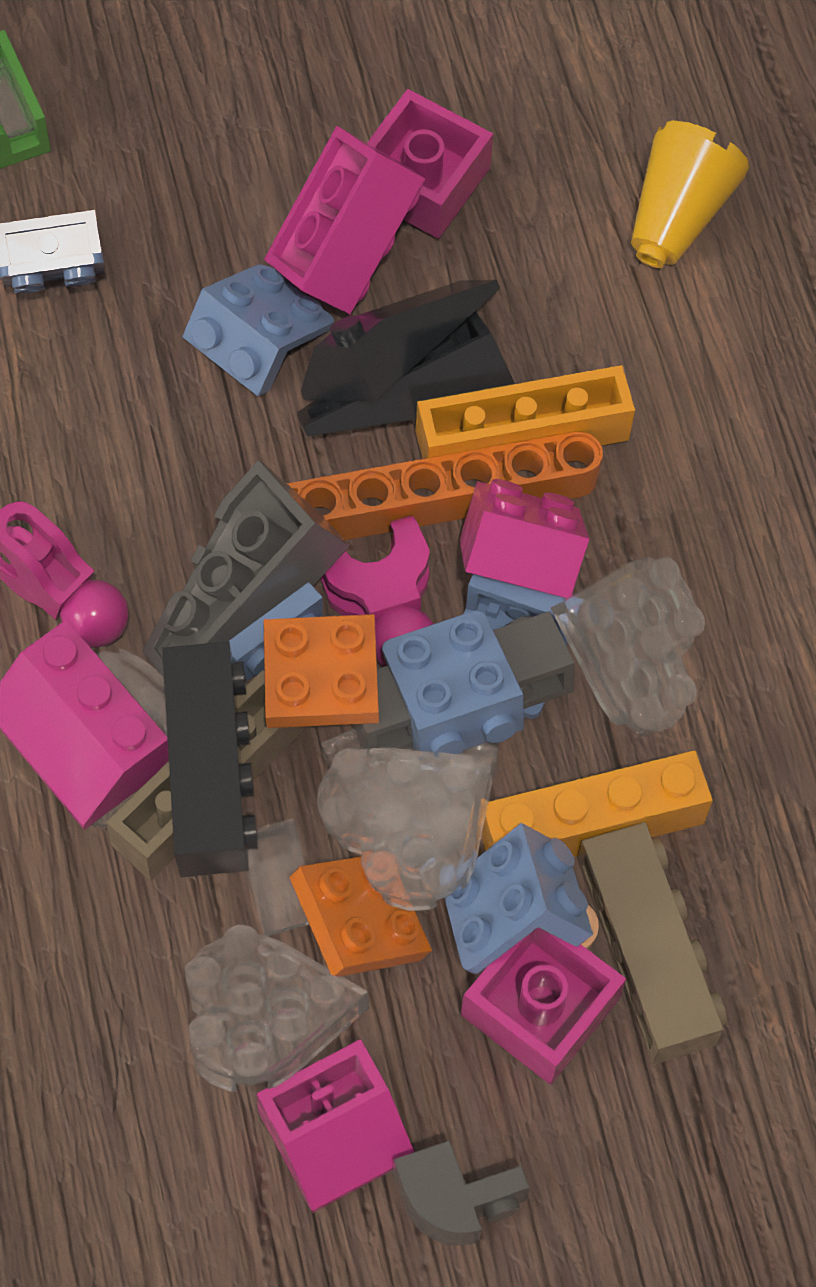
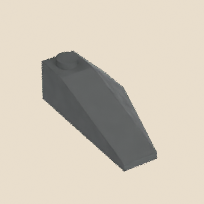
M259 460L222 500L214 515L220 521L205 548L198 545L190 560L196 564L184 589L172 594L143 649L144 654L163 677L162 648L231 640L308 582L314 586L350 546L314 507Z

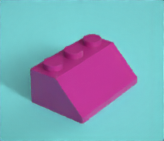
M336 126L264 260L300 290L351 314L356 303L366 295L370 286V278L381 258L391 250L395 241V233L403 218L416 205L420 196V188L425 178L403 163Z
M67 620L24 649L0 681V730L83 830L143 787L169 761L167 736Z

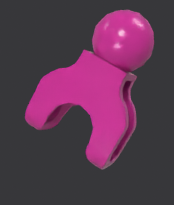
M19 501L1 508L0 551L11 564L5 562L0 554V579L18 596L39 606L55 620L59 616H61L62 622L67 620L90 647L110 645L120 638L127 628L129 620L127 602L120 590L105 581L91 580L94 570L78 555L65 534L36 507L27 502ZM13 520H23L32 527L33 534L20 526H6Z
M413 516L391 521L390 525L393 535L391 537L392 551L389 556L378 562L363 563L351 558L347 551H345L320 578L330 607L343 616L375 614L376 659L382 667L387 666L382 650L385 641L434 624L427 614L421 611V597L425 594L430 579L428 567L430 551L421 529Z

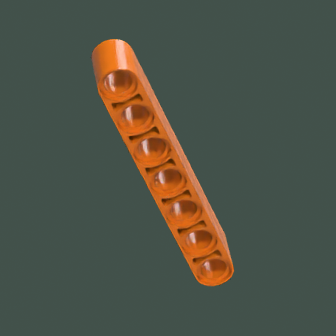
M570 432L286 484L312 507L330 509L331 512L322 516L344 540L393 532L390 525L391 521L407 516H413L419 527L465 519L475 487L465 483V481L470 479H477L487 484H491L493 479L510 481L523 488L522 493L540 498L543 497L544 493H555L569 499L583 497L590 494L597 485L603 450L599 441L591 434ZM579 461L588 467L574 468L567 463ZM520 470H528L535 473L537 476L532 478H524L519 476L516 472ZM417 489H428L433 491L435 494L428 497H421L419 495H416L413 491ZM367 498H377L383 503L377 506H368L361 501Z

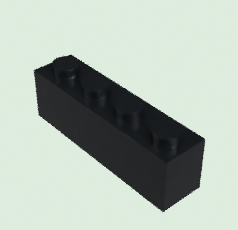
M230 641L162 648L174 856L180 877L249 871L248 850L258 849V833L255 815L245 816L244 798L254 797V780L251 762H241L240 746L251 745L248 712H238L237 695L247 694L244 661H233Z

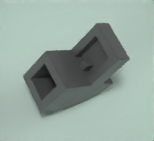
M450 1141L399 1157L393 1161L392 1174L409 1218L425 1235L448 1245L465 1246L479 1243L482 1229L478 1218L486 1216L487 1222H495L518 1213L521 1210L519 1203L526 1201L529 1191V1185L522 1166L465 1185Z

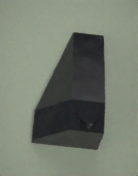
M460 280L357 316H348L337 321L331 326V333L314 347L301 388L304 399L377 401L500 289L497 280Z
M475 311L377 401L315 400L299 410L297 414L307 436L413 420L416 419L418 401L515 384L492 333Z

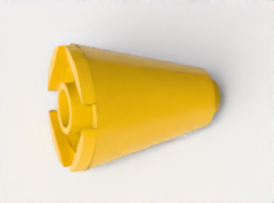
M672 120L666 122L663 129L661 126L658 128L652 143L631 244L637 250L636 256L640 261L655 268H663L664 264L673 265L677 263L745 179L750 167L748 159L737 146L730 142L725 150L712 142L716 135L715 132L689 122Z

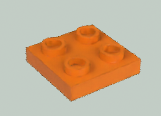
M375 614L264 619L265 718L267 728L379 723Z
M389 852L300 866L289 877L332 978L418 962L432 951Z

